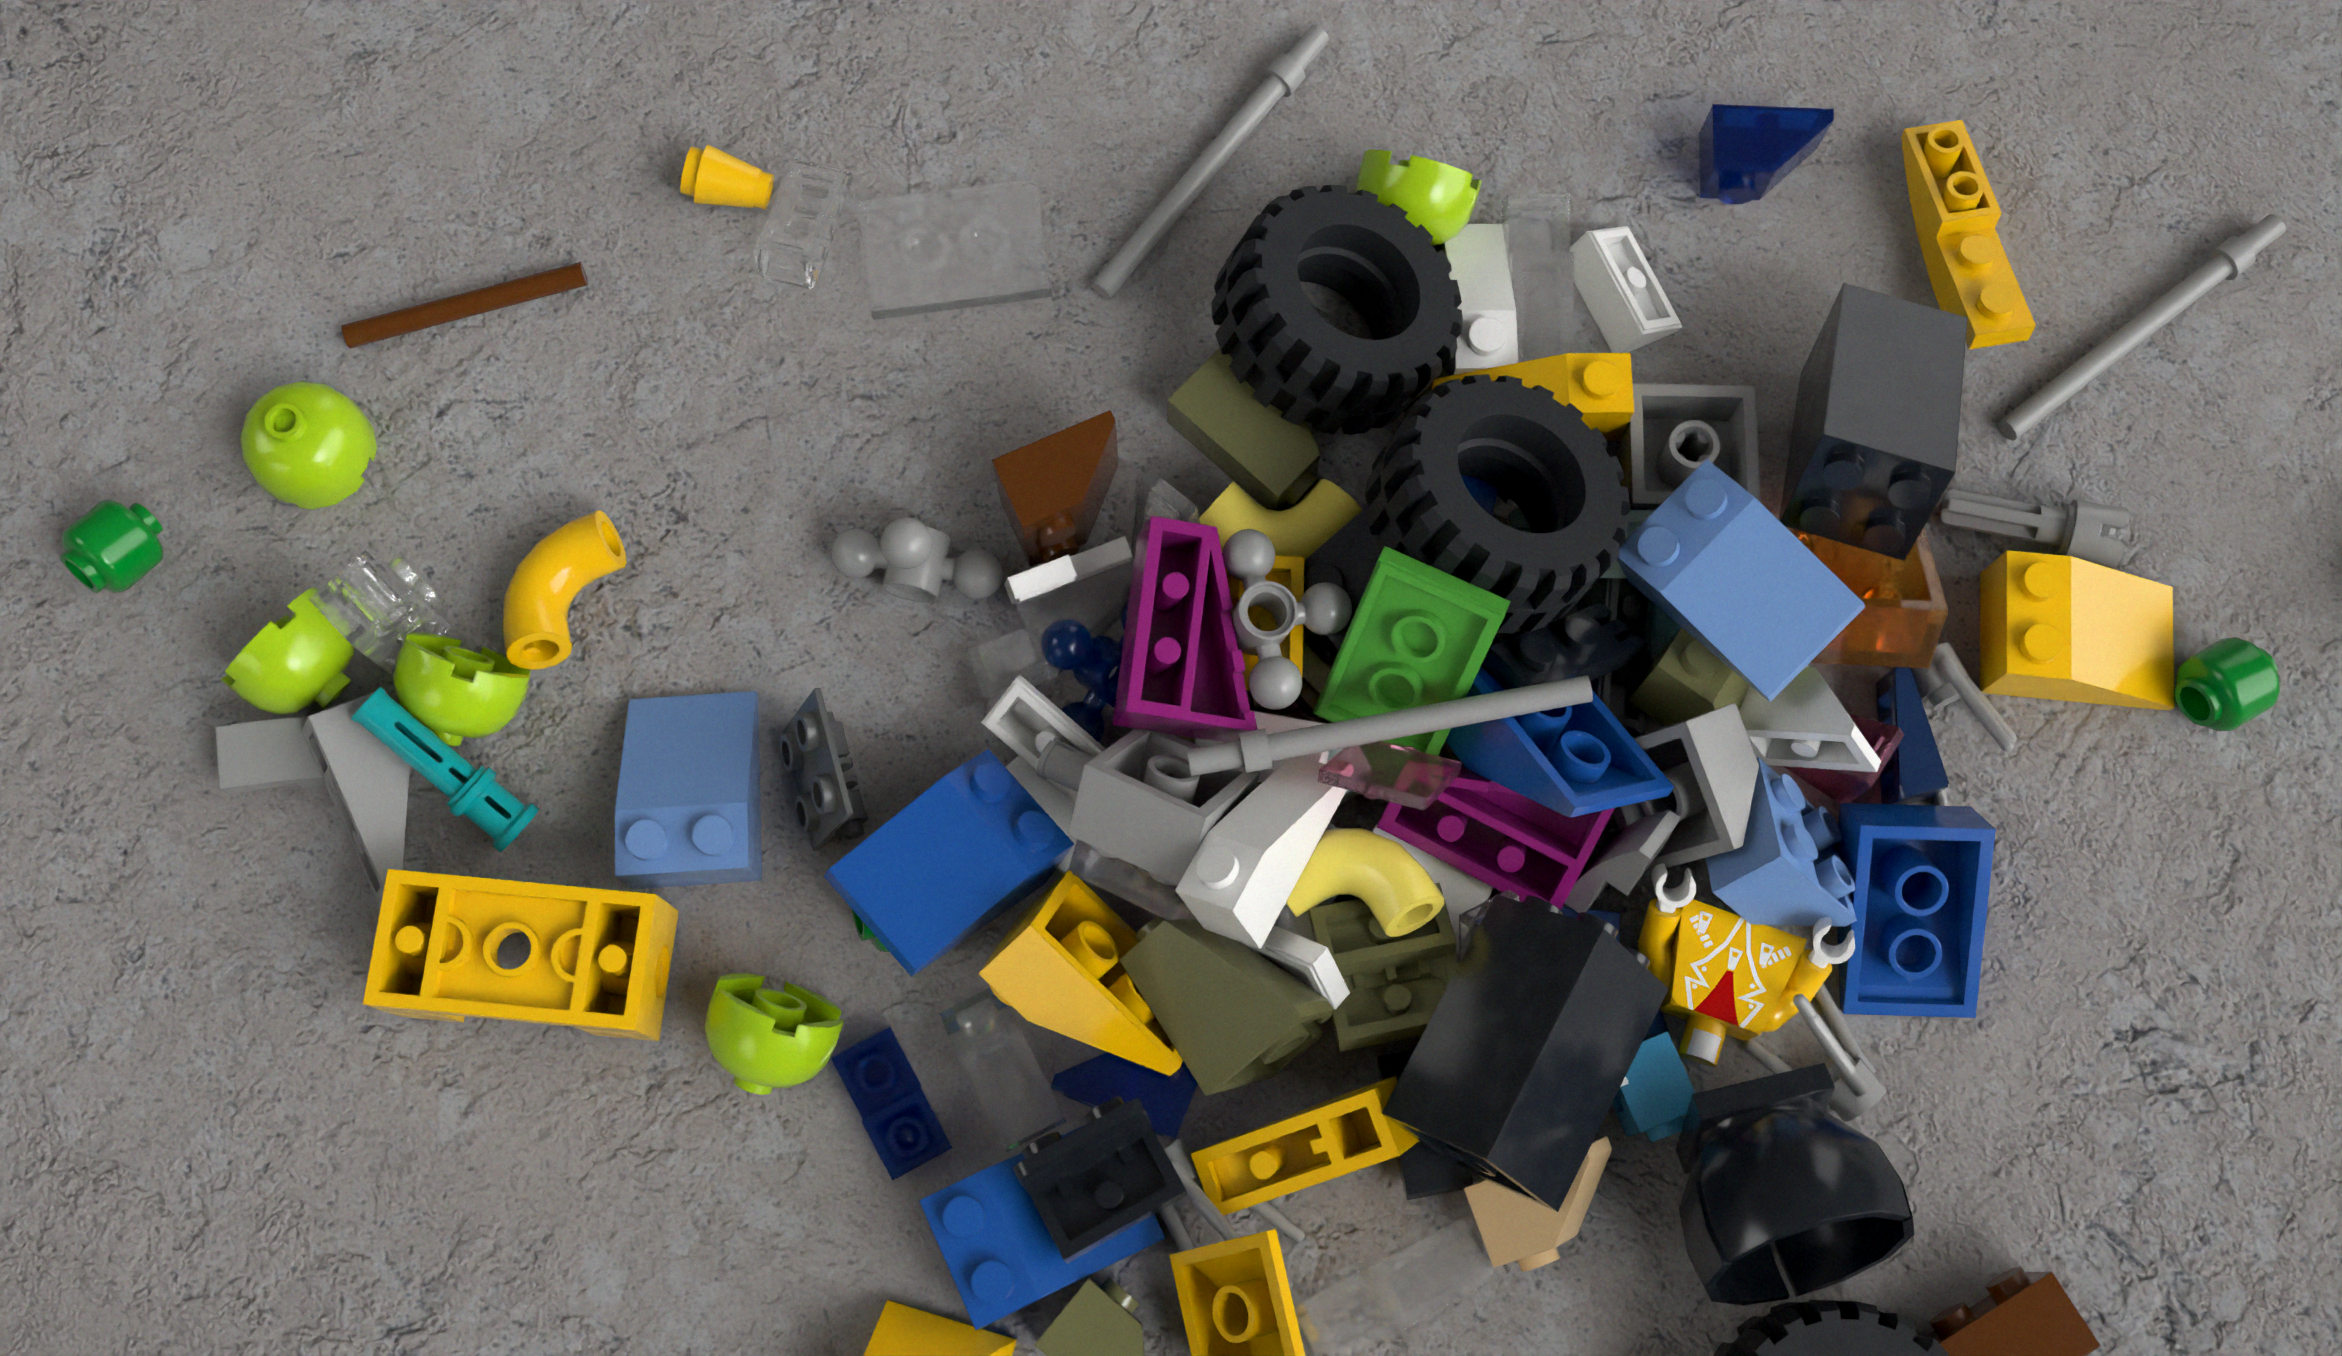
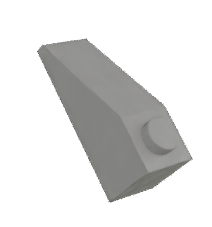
M371 693L308 716L302 732L378 905L381 907L387 869L403 870L410 765L405 763L360 723L351 719L356 711L373 694Z

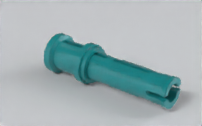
M381 687L351 717L353 721L360 723L405 763L409 764L448 796L450 800L446 804L451 808L449 811L456 817L464 814L494 839L493 847L500 853L521 833L540 810L533 803L524 805L495 781L497 773L490 767L487 769L483 765L478 769L473 767L436 736L432 730L424 726L389 697Z

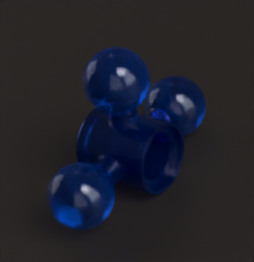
M1129 600L1125 603L1121 613V623L1124 631ZM1060 619L1051 623L1042 635L1041 651L1043 657L1054 668L1065 671L1073 670L1077 682L1088 690L1082 701L1071 702L1060 710L1097 742H1100L1105 730V723L1101 712L1106 704L1115 708L1124 634L1119 642L1105 635L1091 637L1088 629L1079 621ZM1117 666L1115 673L1109 678L1110 673Z

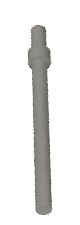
M1311 25L1287 54H1279L1263 72L1265 79L1263 83L1095 278L1091 286L1101 297L1110 300L1282 96H1291L1306 77L1304 70L1329 42L1328 34L1321 27Z
M2269 214L2240 237L2231 236L2210 251L2208 261L1998 421L2000 432L2007 439L2016 440L2224 279L2233 280L2255 263L2256 254L2285 233L2286 227L2282 219L2274 214Z
M1584 675L1268 735L1265 728L1238 733L1239 740L1186 750L1191 776L1239 767H1244L1245 772L1250 773L1273 768L1272 761L1593 701L1592 687L1589 677Z

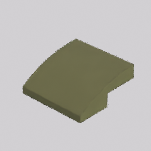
M1435 883L1443 895L1440 883ZM1361 898L1311 908L1309 910V917L1314 942L1328 947L1350 991V994L1336 1010L1334 1009L1331 1015L1339 1052L1421 1036L1458 967L1455 954L1457 941L1445 899L1442 909L1432 920L1411 933L1397 937H1390L1385 934L1371 909Z

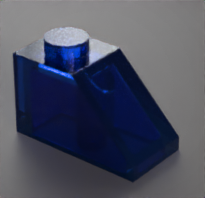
M1712 104L1699 132L1700 198H1715L1723 203L1733 205L1760 200L1817 150L1834 121V109Z
M1106 1052L1055 1074L1050 1088L1054 1093L1091 1108H1095L1115 1097H1122L1125 1103L1139 1098L1148 1114L1155 1134L1175 1142L1198 1083L1184 1061L1175 1073L1168 1076Z

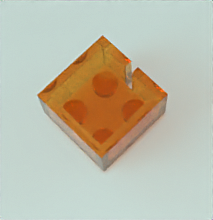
M1925 528L1921 531L1905 561L1793 529L1792 534L1857 595L1865 605V608L1810 663L1929 668L1948 613V607Z

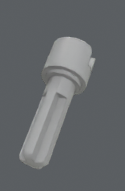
M1951 489L1947 490L1942 498L1939 509V521L1945 526L2054 546V552L2058 553V555L2072 556L2115 569L2122 557L2125 546L2118 539L2102 536L2115 534L2116 529L2127 527L2130 524V513L2128 509L2075 499L2070 505L2066 504L2063 510Z

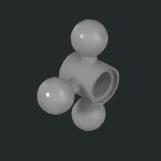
M909 517L898 518L889 523L881 535L880 543L871 532L861 528H851L840 533L834 540L831 548L833 564L843 575L851 578H862L871 574L876 568L886 569L882 588L891 595L915 602H936L942 579L954 581L957 589L963 595L973 599H983L993 595L999 589L1003 580L1002 565L993 553L984 549H972L963 553L958 559L948 558L951 538L947 534L927 527L919 520Z
M1244 529L1234 533L1226 541L1222 553L1226 570L1234 578L1242 581L1244 587L1243 595L1231 610L1237 647L1246 654L1258 656L1259 662L1253 667L1249 676V689L1253 698L1263 707L1282 709L1291 705L1298 698L1302 689V677L1297 666L1289 659L1282 657L1279 644L1295 625L1304 624L1310 631L1319 635H1332L1341 631L1351 618L1352 603L1344 589L1336 584L1327 582L1313 585L1303 594L1301 601L1296 602L1293 594L1285 586L1276 582L1266 581L1265 576L1271 571L1275 562V549L1271 540L1260 531ZM1259 606L1267 609L1275 618L1276 630L1262 631L1256 628L1249 620L1248 608Z

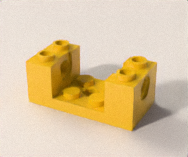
M387 869L363 1005L399 1017L464 1023V1018L467 1016L571 1026L597 1036L659 1041L679 911L657 894ZM525 933L531 943L528 959L518 968L504 969L498 960L500 943L510 934Z

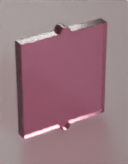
M1379 741L1343 748L1319 769L1317 782L1364 794V797L1369 799L1379 798L1425 811L1460 775L1462 762L1416 751L1413 747H1401Z

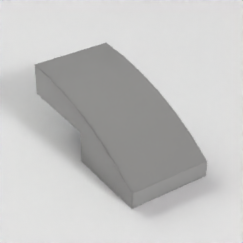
M308 716L215 727L219 789L232 795L296 784L303 789L326 786L302 732Z
M1668 810L1641 818L1621 829L1606 842L1578 877L1565 904L1579 914L1580 912H1586L1608 883L1625 895H1628L1657 857L1681 817Z

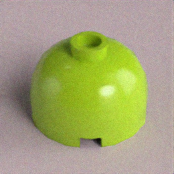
M1376 149L1364 151L1357 177L1356 191L1365 190L1378 195L1377 202L1387 207L1394 203L1408 212L1405 218L1415 227L1422 224L1433 236L1431 245H1440L1456 237L1466 226L1476 205L1482 183L1480 179L1472 180L1473 174L1465 170L1419 156L1411 155L1410 160H1399V164L1396 165L1389 164L1392 151Z
M308 381L276 386L259 397L246 414L240 436L243 461L260 487L278 500L293 503L299 508L311 510L336 505L355 493L365 481L361 475L368 466L369 458L374 462L377 451L374 428L357 404L326 384Z
M312 587L287 605L295 614L291 618L285 615L276 623L270 621L242 649L225 670L227 675L221 678V681L240 698L259 710L278 715L297 713L314 701L325 709L352 682L343 673L354 656L355 637L348 619L333 602L317 588Z
M409 633L396 659L393 677L396 697L399 704L406 711L432 730L447 745L460 746L463 737L484 738L503 729L517 715L529 688L528 682L531 670L519 668L511 664L506 655L482 647L481 653L460 648L462 640L430 633Z
M744 973L723 975L717 981L708 1007L705 1034L708 1048L723 1069L734 1075L733 1083L747 1092L768 1095L772 1093L773 1088H790L813 1079L826 1066L835 1049L844 1019H840L842 1013L840 1008L825 997L789 982L785 983L784 992L762 989L765 976Z

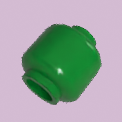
M103 500L63 532L61 540L65 552L60 555V559L69 572L91 591L99 593L101 590L106 589L114 593H121L132 587L163 559V548L157 538V535L163 531V528L158 520L138 503H133L128 508L113 500Z
M2237 637L2220 639L2189 657L2180 665L2176 676L2175 698L2183 714L2193 723L2219 732L2235 730L2264 713L2277 702L2280 692L2278 668L2272 656L2252 642Z

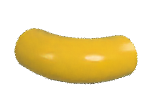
M596 510L568 522L542 538L518 564L506 590L503 609L502 632L506 656L511 664L519 668L534 670L552 667L564 661L572 650L567 620L572 600L583 587L596 579L625 568L627 563L626 553L621 538L612 521L601 510Z

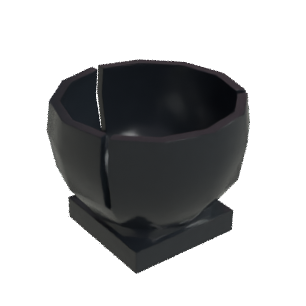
M1825 1063L1699 1092L1691 1096L1676 1146V1153L1684 1174L1690 1173L1679 1206V1213L1687 1254L1712 1302L1745 1306L1788 1299L1790 1296L1775 1263L1770 1247L1772 1242L1775 1244L1795 1296L1798 1297L1846 1281L1890 1258L1915 1235L1913 1216L1903 1181L1878 1143L1828 1113L1827 1106L1835 1090V1085Z

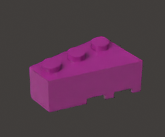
M1151 516L1138 534L1113 725L1224 743L1239 740L1238 733L1258 730L1254 711H1250L1243 677V672L1246 669L1242 650H1238L1230 612L1233 609L1217 527Z
M1412 758L1377 828L1521 902H1524L1527 895H1532L1551 903L1561 910L1615 808L1569 818L1468 770L1464 764L1436 760L1432 767Z

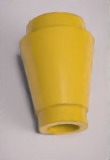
M709 144L706 145L705 149L691 146L683 167L680 192L681 194L694 197L695 204L757 207L766 210L772 193L774 174L763 172L762 169Z

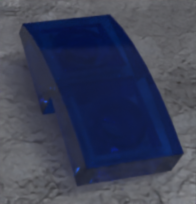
M891 1024L831 1055V1060L862 1117L861 1122L892 1181L952 1148V1144Z

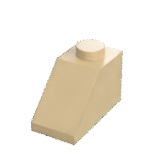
M1607 1136L1593 1141L1558 1212L1485 1179L1464 1188L1493 1268L1517 1261L1521 1272H1525L1560 1259L1556 1247L1578 1234L1611 1154L1612 1147Z

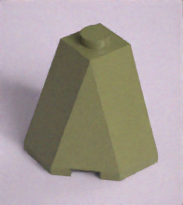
M1166 914L1155 918L1136 933L1135 937L1139 943L1119 959L1205 1096L1273 1078L1319 1040L1323 1033L1319 1025L1330 1019L1334 1011L1327 998L1243 943L1204 929L1195 916L1171 919Z

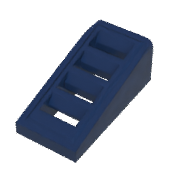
M1904 664L1894 667L1876 682L1882 804L1908 805L1925 801L1947 788L1949 784L1911 667Z

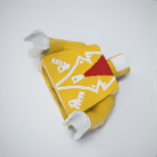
M1664 863L1658 864L1651 873V881L1658 898L1652 899L1649 903L1638 941V950L1650 960L1647 969L1668 988L1660 1010L1687 1021L1678 1055L1687 1060L1705 1066L1716 1067L1725 1035L1741 1040H1749L1759 1036L1762 1032L1778 1030L1799 1012L1793 1003V997L1796 994H1803L1811 1002L1831 973V964L1845 962L1853 955L1855 950L1853 930L1848 932L1846 939L1839 945L1831 946L1822 941V937L1827 934L1831 927L1830 917L1820 918L1815 923L1812 930L1814 948L1813 950H1804L1807 941L1805 938L1768 925L1750 924L1742 916L1694 900L1696 884L1689 868H1686L1684 881L1679 887H1663L1667 877V869Z

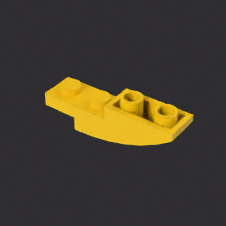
M1963 120L1905 128L1901 139L1909 199L1927 272L1940 310L1968 317L1966 344L1969 350L2029 340L2036 324L1995 230L2002 212Z

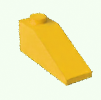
M1565 353L1436 378L1431 383L1433 390L1435 386L1448 380L1460 379L1461 381L1464 376L1489 374L1491 381H1495L1498 376L1505 375L1522 379V386L1532 389L1534 386L1540 385L1554 392L1553 399L1565 407L1571 403L1584 414L1581 420L1591 430L1597 427L1607 441L1621 440L1634 414L1631 353Z
M1396 1076L1334 1097L1192 1152L1191 1157L1205 1195L1221 1214L1225 1216L1400 1156L1419 1142V1140L1382 1114L1398 1082Z

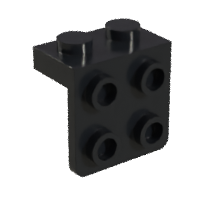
M1115 1097L1101 1103L1085 1115L1084 1119L1087 1125L1062 1138L1059 1132H1053L1035 1140L1021 1152L1024 1160L1013 1167L1018 1181L1032 1198L1066 1264L1188 1195L1186 1188L1156 1136L1148 1114L1139 1098L1125 1103L1122 1097Z

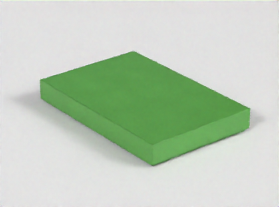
M1384 546L1313 713L1331 722H1338L1466 698L1511 601ZM1451 728L1379 741L1378 743L1433 767Z

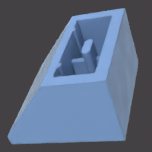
M1757 757L1759 768L1743 846L1732 851L1706 857L1712 893L1750 924L1814 926L1820 918L1830 917L1831 926L1845 927L1857 921L1850 893L1855 890V883L1839 854L1837 843L1842 840V833L1836 820L1825 807L1821 806L1816 809L1807 801L1796 782L1789 775L1782 774L1779 776L1763 760Z

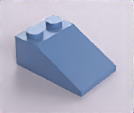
M1708 459L1626 539V542L1620 547L1619 556L1616 559L1629 583L1769 702L1865 608L1864 602L1764 505Z
M756 691L629 699L615 805V876L632 889L762 881L758 693Z

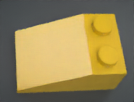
M2005 551L1980 573V691L1986 694L2168 711L2175 708L2173 587L2072 556Z
M1069 868L1018 916L978 974L990 985L992 992L1001 1002L1012 1006L1029 1022L1168 1076L1175 1073L1183 1062L1119 960L1139 943L1135 937L1136 932Z

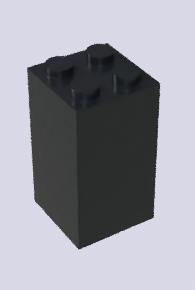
M1843 283L1800 374L1779 521L1784 526L1905 561L1956 472L1968 317Z
M1495 894L1382 1114L1453 1166L1558 1212L1666 996L1668 988L1647 969L1650 960L1646 956L1626 945L1620 944L1615 939L1618 930L1607 921L1586 912H1580L1577 920L1564 916L1563 912L1556 906L1532 895H1527L1524 902H1520Z

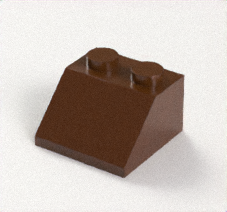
M1111 410L992 459L1001 505L1030 567L1043 561L1048 563L1066 555L1071 557L1078 553V546L1087 543L1118 468L1116 421Z

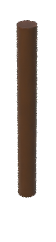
M578 262L342 325V333L347 346L351 349L588 286V280L582 263Z

